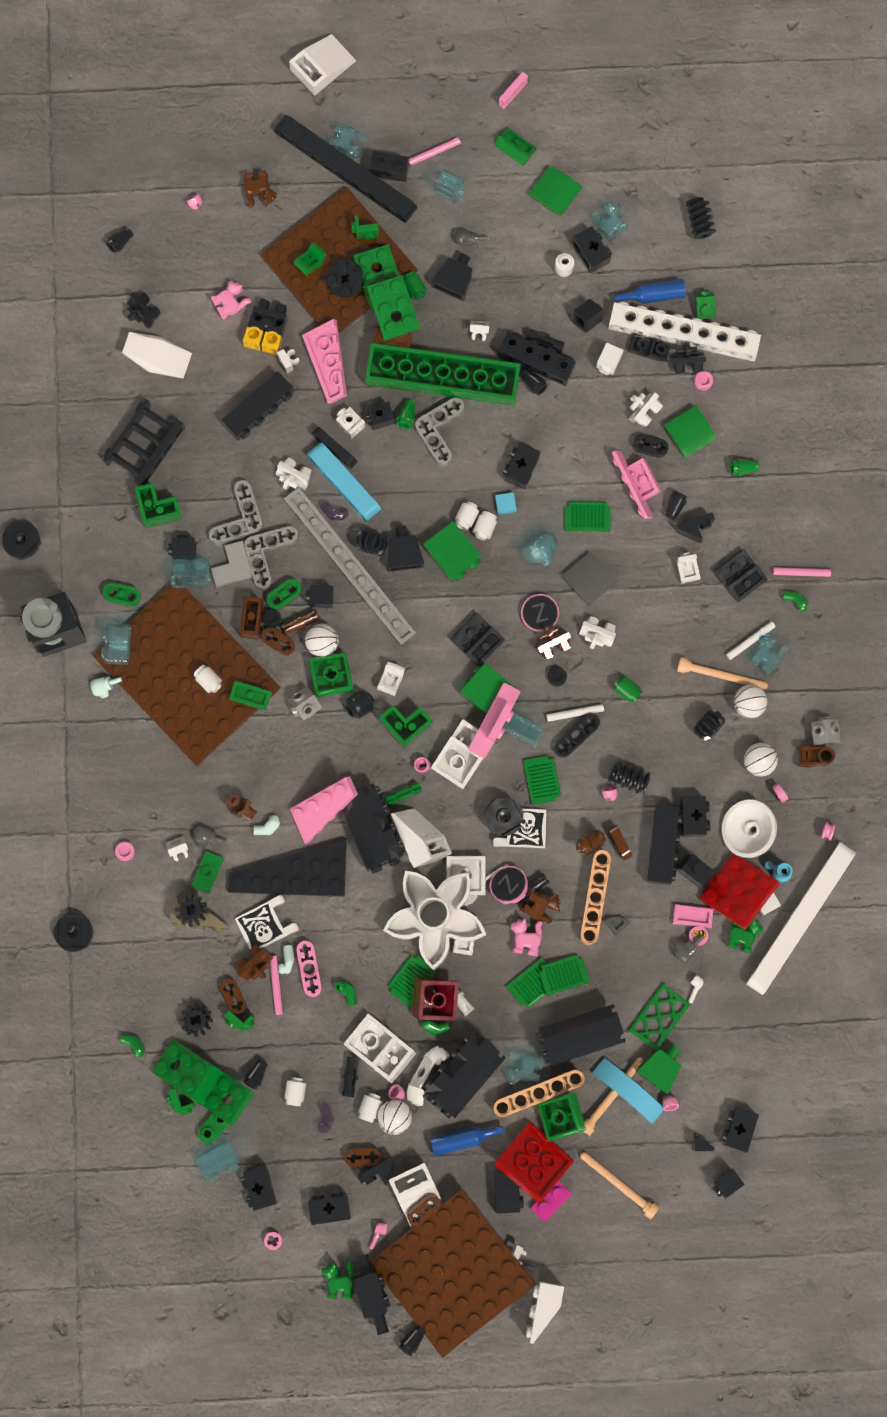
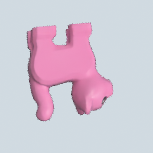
M229 281L226 290L221 291L217 296H211L215 307L220 304L223 305V307H217L222 320L226 319L229 315L238 313L247 304L251 303L250 298H245L240 303L234 298V296L244 291L239 282Z
M525 918L523 920L518 919L511 924V929L515 933L513 953L522 954L523 948L528 947V955H538V947L541 944L542 921L536 922L535 933H526L527 923Z

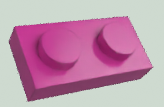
M558 1181L539 1204L536 1202L530 1209L545 1222L572 1193Z

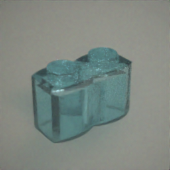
M443 169L436 181V194L454 204L458 201L461 202L466 193L464 191L466 187L464 179Z
M196 558L192 560L176 559L171 561L172 587L187 588L193 586L201 588L209 586V560Z
M107 624L106 629H103L102 638L105 640V647L101 649V659H104L106 664L129 665L132 627L130 625Z

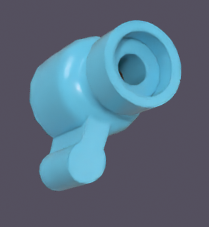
M768 861L764 864V869L772 871V877L779 883H785L792 877V867L787 863L773 865L772 862Z

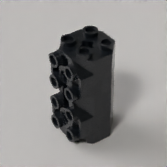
M370 784V789H367L366 786L357 788L358 794L342 812L366 870L374 874L382 871L385 865L389 864L391 867L399 864L405 849L401 839L397 840L395 837L397 829L394 822L389 823L388 821L390 812L386 803L383 805L381 803L383 797L379 786L374 787V784Z
M614 1004L538 1028L539 1032L536 1033L538 1044H542L544 1048L542 1052L544 1063H549L550 1066L625 1043V1038L621 1039V1035L624 1032L617 1011L612 1012V1009L615 1008Z
M471 1032L463 1041L465 1044L461 1050L457 1048L450 1056L452 1061L448 1065L444 1063L437 1071L440 1075L436 1080L431 1078L425 1085L427 1089L425 1094L428 1095L425 1099L433 1106L438 1104L443 1108L440 1112L448 1119L458 1116L506 1059L504 1055L500 1058L498 1056L500 1052L482 1037L479 1040L477 1032L474 1035Z

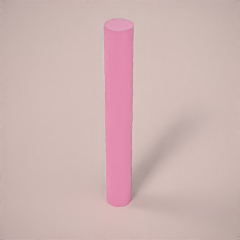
M458 137L409 158V165L417 164L461 144Z
M774 567L773 575L831 577V569Z
M272 956L270 970L275 1015H282L283 1009L277 956Z

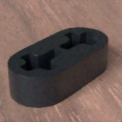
M638 435L633 441V448L636 452L657 458L664 457L669 449L668 443L665 440L647 435ZM644 440V444L646 445H644L643 448H639V444L636 442ZM659 444H661L662 448L665 450H662L661 453L657 452V448L654 447H658Z

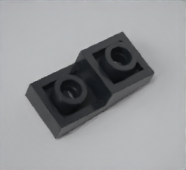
M634 333L632 334L627 352L666 362L671 344L657 338L650 339Z

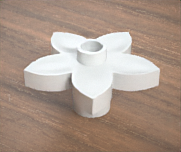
M405 871L403 892L411 907L395 913L388 920L383 931L402 940L420 937V953L424 961L435 970L444 962L448 955L450 938L461 942H470L486 936V932L477 917L468 911L461 910L470 895V874L463 873L451 876L443 881L436 890L425 876L416 872Z

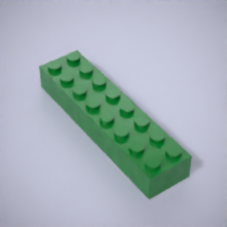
M371 343L366 372V385L515 406L520 364Z

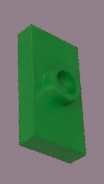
M206 851L191 887L210 894L224 858Z

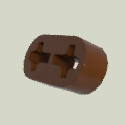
M272 627L266 628L262 632V640L270 648L284 656H289L294 652L295 644L286 635ZM273 632L274 638H276L277 641H274L272 639L267 641L266 634H271ZM289 642L291 649L283 651V646L279 643L287 644Z
M615 824L607 828L622 860L625 861L633 857L618 826Z
M232 979L224 980L220 985V990L229 1009L234 1014H242L245 1012L247 1004L237 983ZM226 983L234 984L232 988L233 996L228 991H224ZM235 997L238 1002H243L240 1011L232 1007L235 1005L233 1001Z
M358 1148L346 1151L344 1160L347 1165L352 1167L375 1166L380 1163L382 1156L380 1151L375 1148ZM371 1151H374L375 1155H378V1159H375V1163H371L370 1159H364V1155H370ZM351 1152H355L357 1156L362 1155V1159H357L352 1164L351 1160L347 1159V1156H350Z
M428 1193L412 1205L406 1213L409 1223L413 1226H420L433 1216L441 1207L438 1196L435 1193ZM431 1201L435 1204L433 1206L431 1204L428 1205V1202ZM413 1214H419L420 1217H413Z

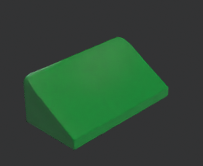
M506 128L495 142V147L522 166L529 161L537 150L535 146L509 128Z

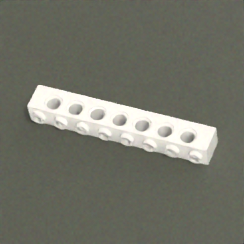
M625 302L614 303L608 328L609 330L627 334L637 333L650 339L657 338L682 346L685 345V342H689L690 347L697 346V349L750 361H755L761 338V335L753 330L741 331L734 326L723 327L716 322L705 323L698 318L687 319L680 314L669 315L662 310L651 311L643 306H629ZM631 315L635 320L628 321L625 317ZM645 319H650L653 322V324L646 325L643 321ZM668 323L670 324L671 328L664 329L662 327V324ZM686 327L690 332L682 333L680 328ZM704 331L708 336L703 338L698 333ZM717 336H724L726 338V341H719L717 339ZM741 339L744 345H737L735 340Z

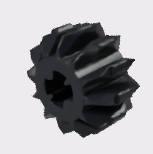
M365 530L359 531L355 540L357 550L378 556L384 555L388 545V539L385 536Z
M710 709L695 725L694 732L700 739H703L705 742L709 741L725 724V718L719 711Z
M191 894L190 900L184 895L185 902L183 903L180 900L177 902L182 907L175 908L176 912H181L176 918H183L182 925H185L189 920V927L193 926V921H195L197 926H200L198 919L206 920L202 913H209L207 909H202L207 906V903L203 902L200 904L202 901L201 896L195 901L194 894ZM195 906L196 913L194 915L191 913V916L188 915L189 911L187 909Z
M195 1004V1010L190 1005L187 1006L189 1013L182 1011L186 1018H180V1022H186L181 1027L182 1030L189 1027L187 1035H191L194 1030V1037H198L199 1030L203 1036L206 1035L203 1028L211 1030V1027L206 1025L207 1022H213V1019H207L212 1014L211 1011L204 1013L206 1010L204 1005L200 1011L199 1004ZM199 1015L201 1017L199 1018L201 1020V1023H196L194 1026L192 1024L194 1022L192 1021V1018H197Z

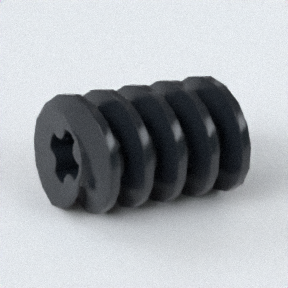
M696 197L686 202L687 211L690 214L689 220L692 221V234L695 235L694 239L696 240L707 238L716 233V229H710V227L715 225L714 222H709L713 215H707V213L712 211L711 208H706L710 201H704L703 197Z
M618 761L616 765L614 764L608 782L614 778V785L621 781V788L628 784L629 791L636 787V794L643 790L644 796L650 781V772L643 776V770L641 769L636 773L635 766L629 770V764H625L623 768L621 767V761Z

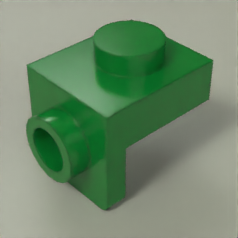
M358 215L354 216L355 222H351L352 233H356L357 239L373 240L375 237H379L378 224L359 225Z
M313 242L308 251L295 259L294 264L308 276L322 266L326 253Z
M700 290L699 293H694L696 317L698 319L716 318L714 293L710 292V290Z
M231 1011L224 1015L227 1019L225 1023L233 1030L238 1028L242 1033L245 1030L248 1032L255 1025V1017L253 1015L244 1023Z
M172 1089L168 1091L169 1095L166 1096L169 1107L174 1108L175 1114L180 1113L181 1116L192 1113L191 1109L195 1108L194 1103L183 1106L178 1090Z

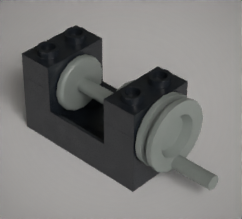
M65 591L47 598L34 599L28 604L21 606L22 612L19 613V616L27 630L25 634L28 642H32L36 652L41 653L43 657L87 642L76 608Z

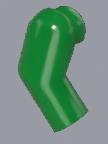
M783 592V600L794 601L798 604L797 609L799 611L807 610L809 602L800 592Z
M344 980L336 982L334 988L337 992L346 996L348 1006L356 1005L357 1000L354 986Z
M421 1020L423 1030L432 1035L450 1031L447 1021L436 1024L431 1020Z
M127 1034L121 1035L120 1043L131 1045L135 1057H142L144 1055L145 1046L139 1037Z

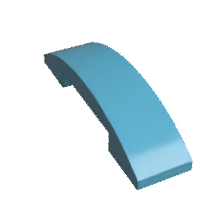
M606 1058L592 1072L593 1075L614 1090L651 1124L664 1110L652 1096Z

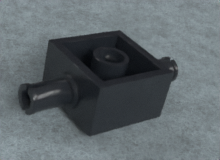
M364 1254L356 1257L361 1274L353 1280L364 1319L373 1318L377 1335H382L389 1332L384 1314L388 1312L387 1307L391 1305L388 1294L384 1295L382 1290L385 1287L383 1276L378 1275V1272L372 1270L369 1254Z

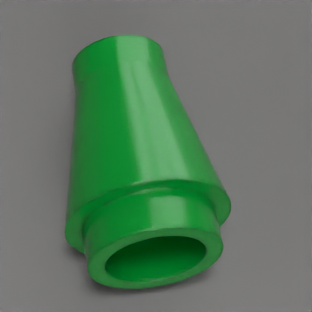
M405 401L396 418L398 427L411 429L414 425L416 406L414 401Z
M735 458L730 461V473L736 477L759 471L757 460Z

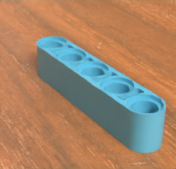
M322 442L318 443L306 454L316 468L366 522L381 510L378 503Z

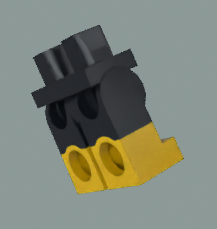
M260 299L257 306L253 308L243 338L244 347L259 351L262 346L263 352L277 355V352L280 351L287 324V306L277 303L275 311L269 310L270 301Z

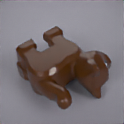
M266 170L258 171V179H253V172L245 173L244 190L250 208L255 204L253 199L255 196L261 195L265 207H268V204L277 198L276 192L270 189Z
M596 830L587 837L582 836L576 844L577 852L587 856L592 853L593 849L603 846L606 841L604 833Z
M532 887L527 892L531 902L527 904L525 901H522L519 905L520 911L528 914L535 920L546 922L547 924H550L552 919L544 915L546 907L558 912L561 911L559 909V895L553 893L546 896L543 893L536 892Z

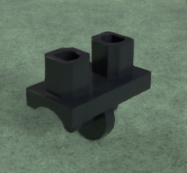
M135 292L130 294L131 299L127 303L129 305L127 310L130 314L127 318L129 321L143 322L148 329L151 328L154 321L160 316V310L157 306H153L150 309L146 306L150 299L145 292L138 295Z
M685 342L684 348H678V354H670V361L675 373H684L685 364L691 363L692 372H701L703 370V362H706L704 352H697V346L690 347L689 342Z

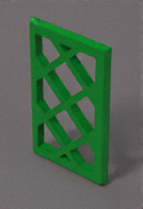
M662 983L628 1029V1032L634 1034L657 1051L688 1009L690 1003L667 987L665 983ZM663 989L669 993V1000L658 1001L660 992ZM680 1001L685 1005L680 1013H675L673 1002ZM670 1002L672 1014L661 1015L659 1004ZM656 1004L658 1016L646 1017V1011L649 1007ZM672 1017V1024L668 1029L663 1030L661 1018ZM658 1019L660 1030L649 1032L647 1020ZM639 1021H644V1033H638L634 1030ZM660 1033L661 1039L656 1045L650 1042L649 1035Z

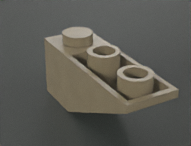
M173 898L170 922L174 923V927L186 928L189 920L185 925H182L183 918H176L181 912L175 911V908L182 907L177 903L178 900L183 903L185 900ZM195 906L187 909L189 911L188 915L191 916V913L193 915L196 913ZM202 913L206 920L203 921L199 918L200 926H197L195 921H193V929L205 931V927L213 928V932L224 933V930H229L228 925L211 913Z

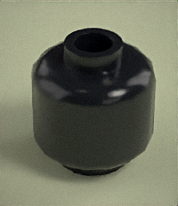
M359 690L346 699L345 709L351 717L360 719L373 710L374 698L369 692L366 693Z

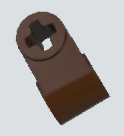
M797 747L800 755L798 767L829 766L835 759V752L830 747ZM821 753H829L831 759L829 761L822 760Z

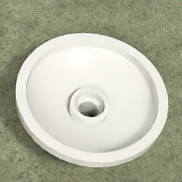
M743 800L733 805L726 813L722 823L724 843L731 852L745 858H753L765 853L773 844L777 833V822L772 810L764 803L756 800ZM754 827H756L757 830L753 834L752 830Z

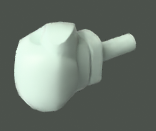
M109 676L93 679L90 684L93 695L100 696L102 699L108 697L109 690L113 689V684L121 682L122 677L112 680Z

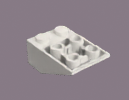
M332 34L303 49L289 61L290 70L314 96L356 62L354 57Z
M415 808L391 814L413 868L434 863L452 854L445 836Z
M425 1163L389 1180L406 1218L407 1210L428 1193H435L441 1205L443 1204ZM429 1201L428 1205L431 1204L433 1206L435 1203ZM413 1214V1217H420L419 1214Z
M539 1281L538 1285L534 1286L533 1297L536 1300L535 1305H531L529 1317L532 1318V1324L527 1325L526 1338H529L531 1344L536 1341L560 1309L564 1291L563 1285Z

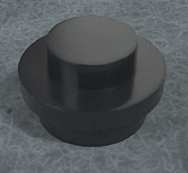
M270 609L263 614L262 620L266 627L276 628L281 624L282 618L277 610Z

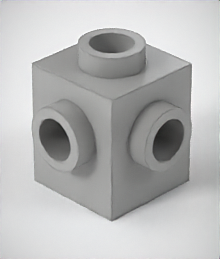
M307 686L294 693L288 699L292 705L289 707L295 717L299 715L303 721L313 716L314 713L322 708Z
M830 717L818 718L819 721L811 723V733L815 746L841 743L838 720H831Z

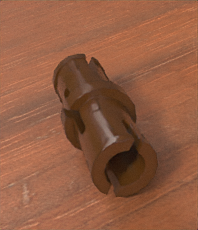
M314 609L302 616L298 615L296 619L281 624L284 634L287 636L296 630H303L306 628L305 626L321 620L319 614L317 615V610Z

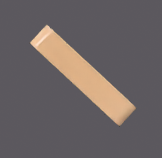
M605 850L597 851L592 859L580 932V940L585 945L594 944L599 936L611 856ZM604 855L607 863L604 865L599 864L596 860L597 856ZM601 874L604 878L603 883L598 884L594 882L593 876ZM598 893L601 897L600 902H592L590 895ZM589 912L596 913L597 921H589L587 914ZM586 931L593 932L594 940L587 941L584 938V933Z
M572 1070L499 1099L494 1104V1113L499 1117H505L576 1089L584 1083V1075L579 1070ZM574 1073L578 1074L581 1079L577 1085L570 1082V1076ZM554 1081L562 1083V1090L560 1092H555L552 1089ZM536 1088H541L544 1091L542 1099L534 1097L533 1092ZM518 1095L526 1098L524 1106L516 1105L515 1098ZM501 1102L508 1106V1111L505 1114L497 1111V1105Z

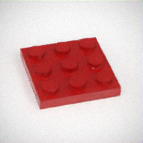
M733 853L699 899L746 930L780 883Z
M529 1122L494 1164L539 1204L572 1165L574 1160L554 1142L547 1141L546 1135Z

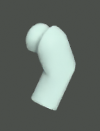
M272 815L265 825H254V835L273 834L280 825L279 817Z
M292 945L283 947L285 964L281 963L278 965L280 974L286 973L287 975L292 970L294 963Z

